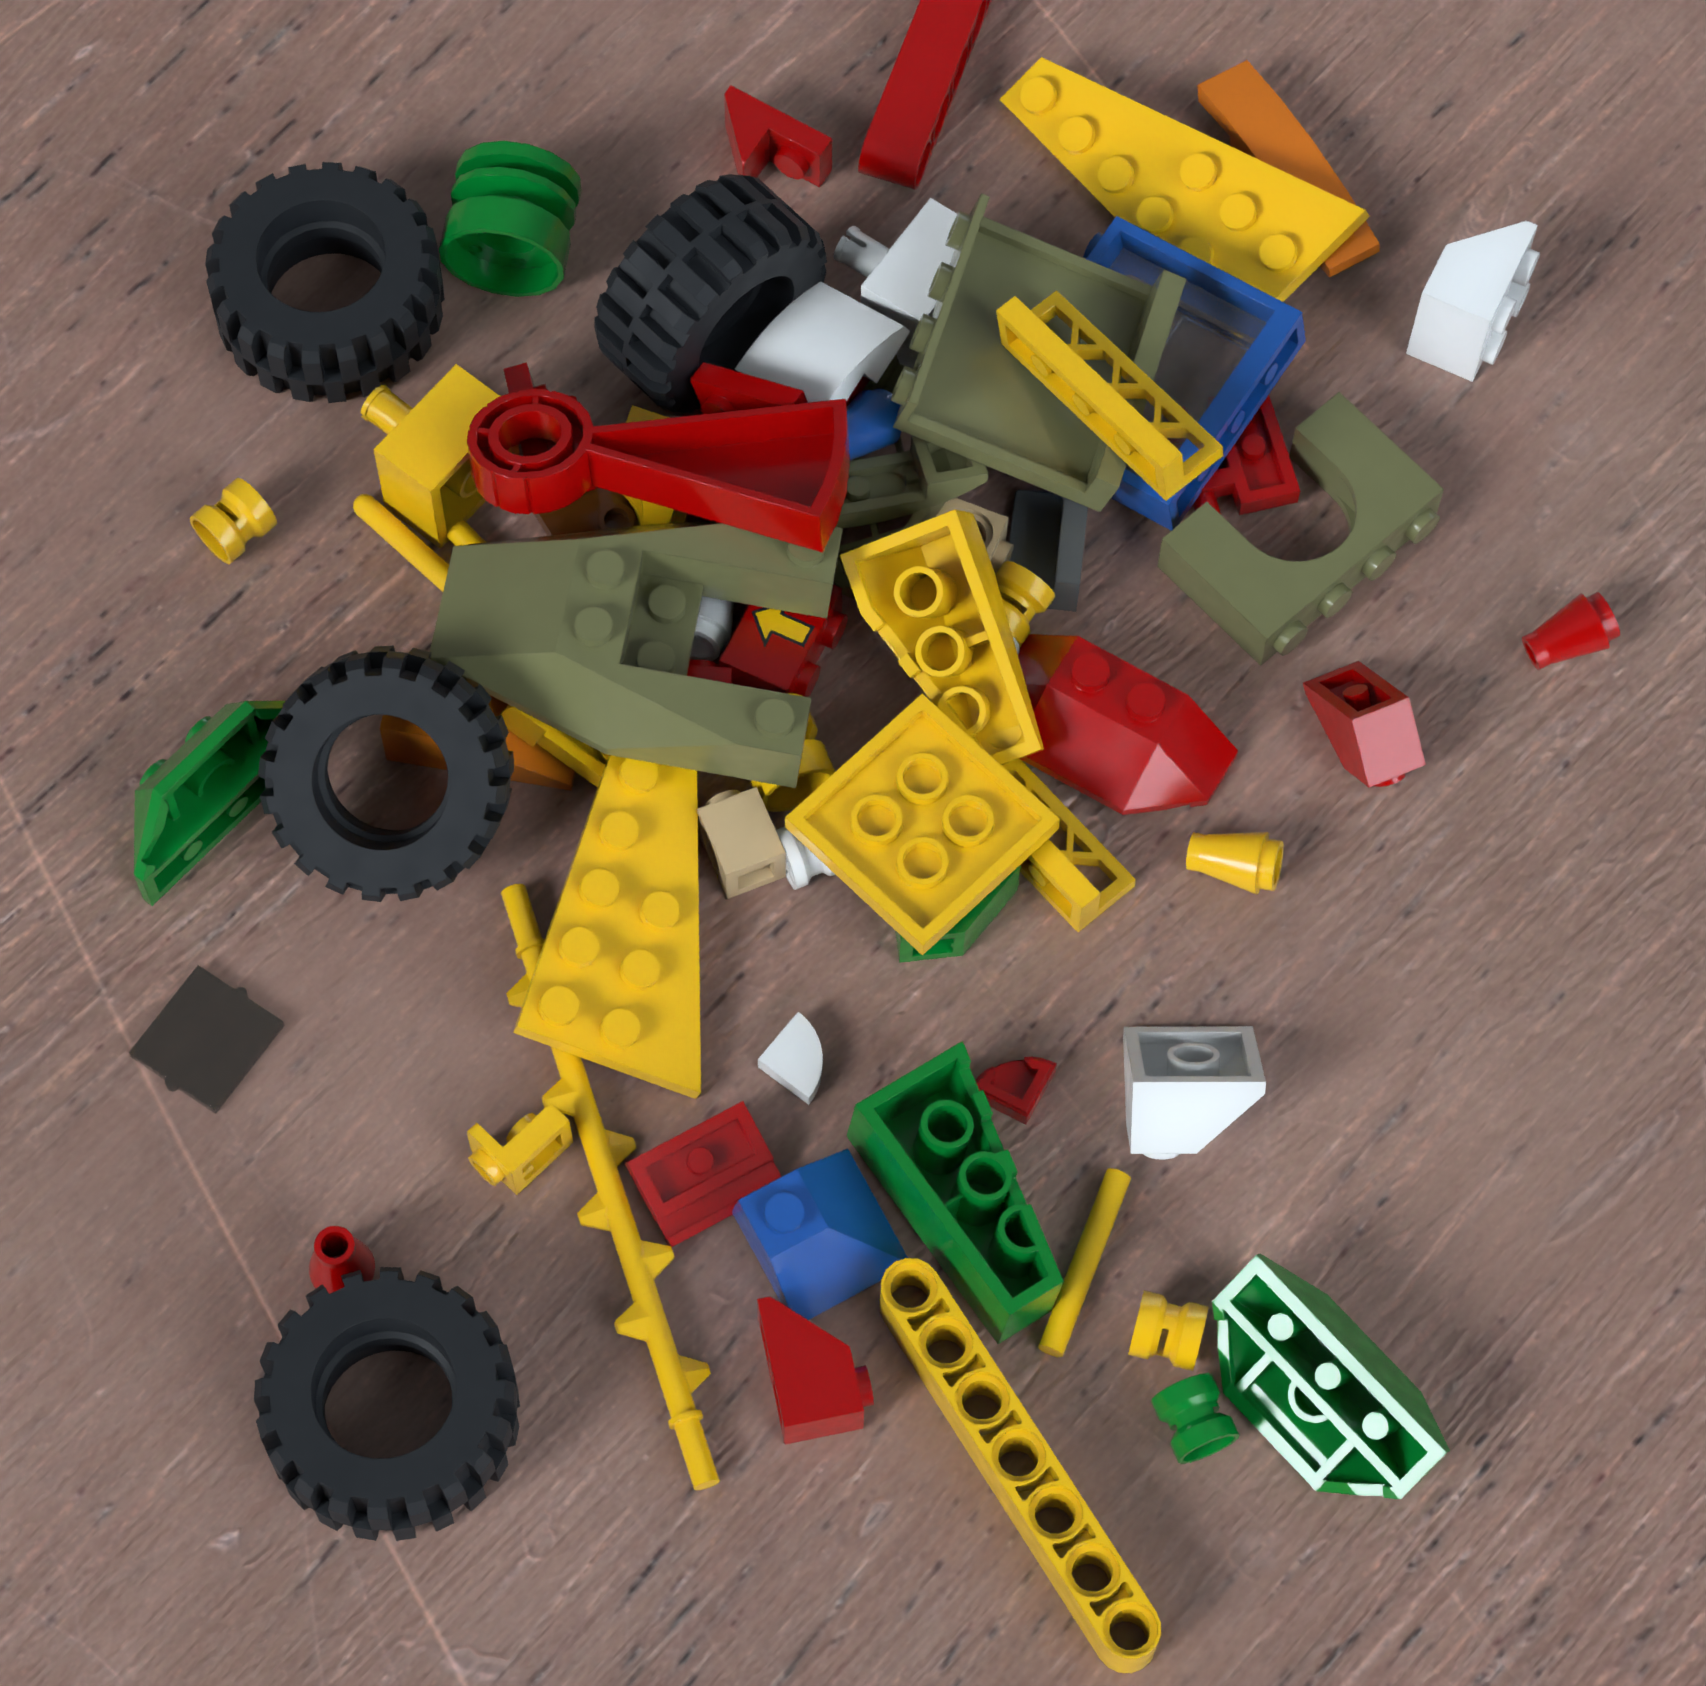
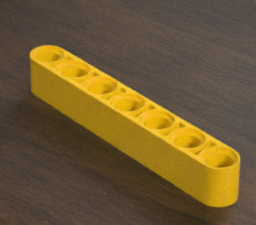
M904 1258L894 1262L886 1269L881 1279L880 1313L888 1329L1099 1659L1108 1668L1118 1673H1134L1142 1670L1151 1662L1161 1637V1622L1156 1610L937 1272L927 1262L918 1258ZM913 1285L922 1289L928 1299L920 1306L906 1308L899 1305L893 1299L892 1294L902 1286ZM939 1340H950L962 1349L963 1356L952 1363H940L929 1355L927 1349ZM975 1395H985L994 1400L998 1405L999 1412L986 1420L976 1419L965 1411L963 1403ZM1021 1451L1033 1459L1036 1468L1030 1474L1013 1476L1001 1467L999 1459L1005 1453ZM1057 1507L1069 1515L1072 1526L1067 1531L1059 1534L1049 1533L1038 1525L1035 1516L1042 1509ZM1094 1564L1107 1574L1109 1584L1104 1589L1096 1592L1087 1591L1077 1585L1072 1572L1081 1565ZM1120 1622H1132L1144 1631L1146 1643L1141 1648L1125 1650L1117 1646L1112 1640L1110 1628Z

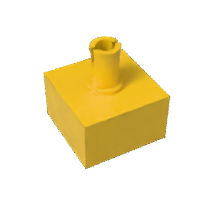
M457 364L414 408L392 393L386 385H381L373 390L361 408V417L387 434L373 449L385 508L440 549L449 540L446 535L450 527L462 519L467 522L486 502L478 492V488H476L473 480L467 435L474 416L483 407H487L488 403L500 396ZM518 445L508 449L512 454L519 455Z

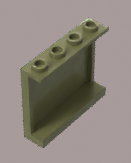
M981 193L969 214L962 211L958 212L948 234L945 246L953 248L955 251L950 265L944 262L940 263L929 288L927 297L937 300L932 316L923 313L913 334L909 349L919 352L914 368L904 366L895 385L891 401L900 404V408L893 428L1101 512L1118 490L1127 464L1001 344L996 310L1014 296L1032 310L1057 290L1154 381L1186 278L1163 270L1153 286L1142 283L984 217L983 215L990 197ZM1056 315L1046 325L1066 344H1071L1072 329ZM1080 338L1079 344H1087L1084 340ZM1084 360L1107 383H1112L1113 368L1105 360ZM1121 376V382H1120V383H1128V382ZM1125 399L1143 415L1147 403L1146 399Z

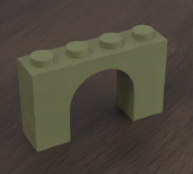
M1340 392L1295 428L1289 454L1290 459L1326 491L1342 509L1348 523L1349 536L1338 548L1325 556L1307 561H1288L1272 557L1252 545L1208 502H1205L1162 538L1157 567L1260 666L1276 652L1285 656L1294 650L1305 638L1309 624L1321 614L1326 618L1335 615L1348 602L1353 593L1351 589L1365 577L1373 581L1381 576L1396 558L1395 552L1409 540L1414 544L1419 543L1431 533L1440 520L1437 511L1444 489Z

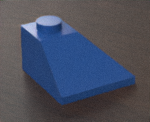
M848 1148L795 1169L739 1199L732 1210L736 1221L780 1302L807 1320H811L881 1282L889 1266L896 1261L908 1258Z

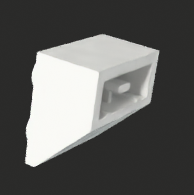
M1524 221L1447 244L1422 292L1406 354L1473 382L1483 361L1493 365L1507 335L1505 328L1511 316L1517 317L1531 285L1528 282L1540 256V252L1531 249L1538 225Z

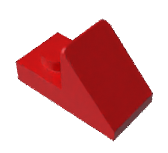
M730 85L724 93L725 127L738 175L757 178L770 161L786 176L797 180L803 178L821 187L832 171V138Z

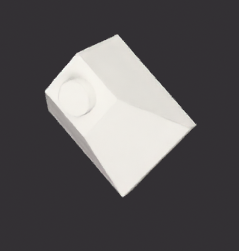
M1253 1026L1124 1027L1126 1127L1131 1154H1144L1149 1158L1159 1160L1172 1159L1179 1154H1197L1265 1094L1266 1081Z

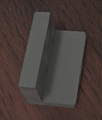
M1017 490L1014 497L1009 543L1014 544L1010 561L1033 572L1053 590L1055 598L1047 609L1076 612L1088 507L1054 493Z

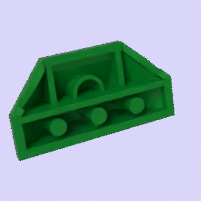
M286 700L241 701L226 704L213 717L206 716L199 720L188 732L185 744L168 760L160 759L156 761L144 773L139 787L135 790L134 877L142 898L149 905L153 906L261 803L260 795L266 787L265 779L259 777L258 774L260 757L266 751L268 744L265 736L271 722L279 714Z
M1260 1253L1255 1255L1212 1301L1214 1320H1217V1348L1223 1394L1315 1491L1402 1499L1450 1452L1422 1392L1328 1294Z

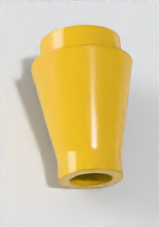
M1193 832L1187 850L1186 869L1201 872L1256 895L1260 892V889L1275 891L1282 866L1283 841L1269 839L1268 832L1201 834Z

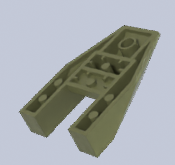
M715 521L651 524L453 546L430 648V659L444 666L448 661H451L465 670L461 677L473 687L481 684L489 695L604 754L796 788L812 698L687 676L702 597L827 618L843 528L835 527L823 553Z

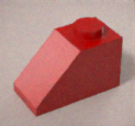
M1357 661L1303 682L1305 694L1344 769L1368 788L1372 786L1383 787L1393 785L1404 779L1407 772L1426 765L1409 697L1363 663Z
M771 1296L757 1299L758 1322L784 1444L863 1429L864 1407L874 1405L867 1366L854 1367L849 1345Z

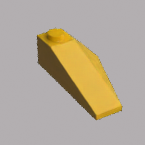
M954 509L840 555L861 616L873 631L879 633L899 659L897 662L910 678H914L934 705L1000 765L1044 749L995 572L973 513Z

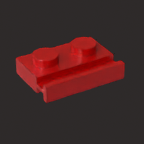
M744 1101L625 1163L654 1221L660 1227L667 1245L671 1247L733 1215L732 1210L739 1199L782 1177Z

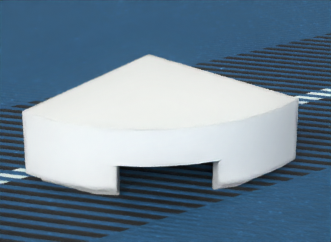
M797 1012L758 1058V1068L809 1105L820 1086L823 1054L815 1029L801 1013Z

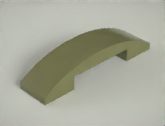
M915 436L911 437L910 451L850 461L847 493L836 527L849 528L887 521L952 500L988 481L986 465Z

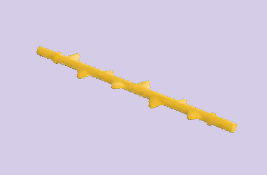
M513 884L504 888L501 891V896L518 945L515 953L517 958L522 959L526 974L506 993L509 1005L522 1008L545 939L541 936L525 885ZM551 1047L561 1079L542 1096V1103L544 1108L552 1103L561 1113L573 1116L597 1189V1193L577 1213L578 1220L581 1226L611 1232L633 1300V1304L615 1320L616 1332L647 1343L671 1417L668 1420V1425L670 1429L676 1432L694 1490L710 1488L718 1484L720 1480L700 1422L703 1419V1414L701 1410L696 1409L692 1393L710 1376L711 1372L708 1363L678 1354L654 1280L675 1259L671 1246L641 1240L617 1168L635 1151L636 1144L634 1138L604 1128L582 1058Z

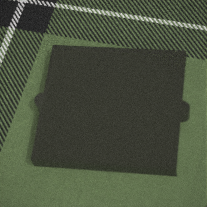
M198 965L129 1051V1055L163 1078L169 1091L173 1092L179 1089L216 1114L285 1025L281 1019L250 1000L245 988L238 987L234 989Z

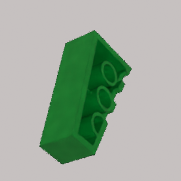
M963 1041L855 1104L846 1137L997 1344H1000L1051 1312L1064 1281L1031 1204L1026 1203L1016 1178L1018 1173L1009 1150H1004L991 1119L993 1115L992 1109L984 1090L979 1091L970 1069L971 1059Z

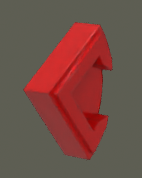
M1024 1057L1023 1060L1005 1062L996 1067L992 1066L984 1070L975 1081L979 1091L984 1090L990 1107L1026 1125L1054 1076L1057 1063L1039 1057Z

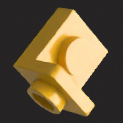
M552 1103L546 1106L537 1116L534 1113H529L522 1117L509 1131L506 1137L507 1144L504 1147L478 1123H475L467 1131L470 1148L473 1152L468 1157L471 1165L489 1184L496 1186L502 1181L516 1195L573 1143L569 1119Z

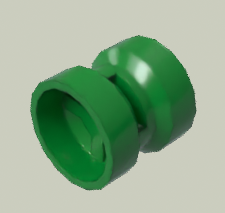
M1202 1373L1178 1381L1166 1387L1151 1399V1404L1158 1419L1168 1423L1171 1430H1177L1172 1437L1170 1446L1180 1464L1195 1462L1211 1456L1233 1444L1240 1436L1231 1416L1220 1412L1216 1413L1220 1408L1217 1402L1220 1391L1213 1375L1210 1373Z

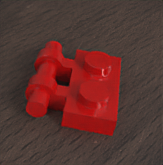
M1268 395L1223 460L1224 468L1217 469L1203 487L1201 494L1192 505L1195 511L1205 502H1208L1221 514L1217 499L1231 494L1233 495L1239 515L1298 503L1301 491L1270 396ZM1215 397L1207 399L1206 409ZM1182 407L1189 414L1188 409ZM1166 438L1178 450L1186 440V438Z

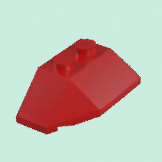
M1029 634L1021 645L1018 658L1044 749L1019 758L1020 760L1122 815L1162 811L1190 805V807L1205 806L1209 803L1236 759L1238 750L1188 694L1080 636Z

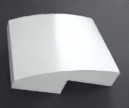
M820 281L790 303L768 325L746 352L735 370L803 390L808 403L846 399L847 401L862 376L875 383L879 381L907 338L910 330Z

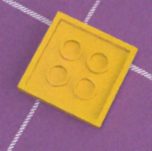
M923 694L918 696L785 817V828L922 956L1059 829L1060 824L1058 816Z

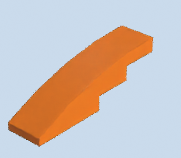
M1248 60L1197 85L1198 102L1230 136L1231 147L1356 205L1315 142L1282 99ZM1365 221L1319 266L1329 278L1380 252V243L1368 223Z

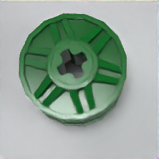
M511 141L483 142L466 149L457 162L456 182L451 190L452 207L446 215L440 241L439 253L442 264L453 276L466 284L493 294L524 297L541 295L556 289L565 275L571 245L569 231L576 221V207L579 204L582 191L580 176L568 162L554 153L526 143Z

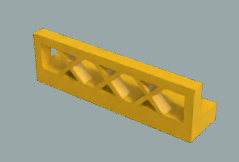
M1057 290L1032 310L1016 296L996 310L1001 344L1165 501L1223 456V446ZM1057 315L1072 329L1071 344H1066L1046 323ZM1080 338L1084 340L1087 344H1079ZM1084 360H1105L1113 368L1112 383H1107ZM1121 376H1122L1128 383H1120V382H1121ZM1125 399H1146L1154 406L1153 422H1148ZM1162 415H1163L1169 422H1162ZM1166 438H1187L1199 450L1183 462L1182 453Z
M1017 759L1002 766L1060 818L1059 826L1067 833L1066 850H1059L1048 839L1021 864L1020 872L1077 932H1080L1134 888L1136 879L1022 760ZM1074 841L1084 852L1073 851ZM1074 865L1099 866L1113 882L1103 891L1099 892Z

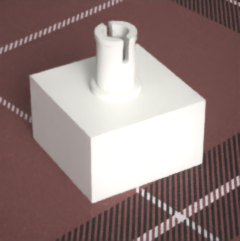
M932 198L927 201L891 248L861 232L858 227L851 226L846 231V235L851 237L850 240L843 235L836 246L833 256L837 262L844 263L867 277L861 285L862 304L910 330L907 338L896 353L899 363L910 368H914L919 353L909 349L917 324L923 313L932 316L937 300L927 297L932 280L941 262L950 265L955 249L945 246L957 213Z

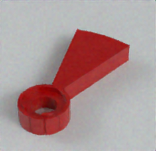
M545 389L519 390L517 393L511 392L499 396L488 403L487 407H483L474 416L467 435L472 476L478 492L487 502L495 507L500 506V509L511 513H550L567 507L581 498L591 486H595L822 553L838 523L847 493L850 469L846 399L593 426L588 411L580 402L567 394L556 391L550 392ZM530 438H543L556 443L547 452L533 456H521L508 451L510 447L521 444L520 441Z

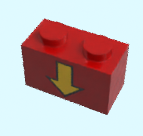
M833 585L827 618L749 605L719 659V667L732 668L733 684L809 697L820 674L821 667L816 665L825 647L833 650L837 646L847 624L848 615L842 613V588Z

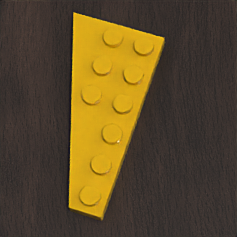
M1043 57L999 99L1114 217L1118 216L1282 302L1370 217L1368 212L1359 206ZM1228 333L1239 345L1243 342L1240 338Z
M609 755L513 1033L697 1099L701 1094L697 770Z

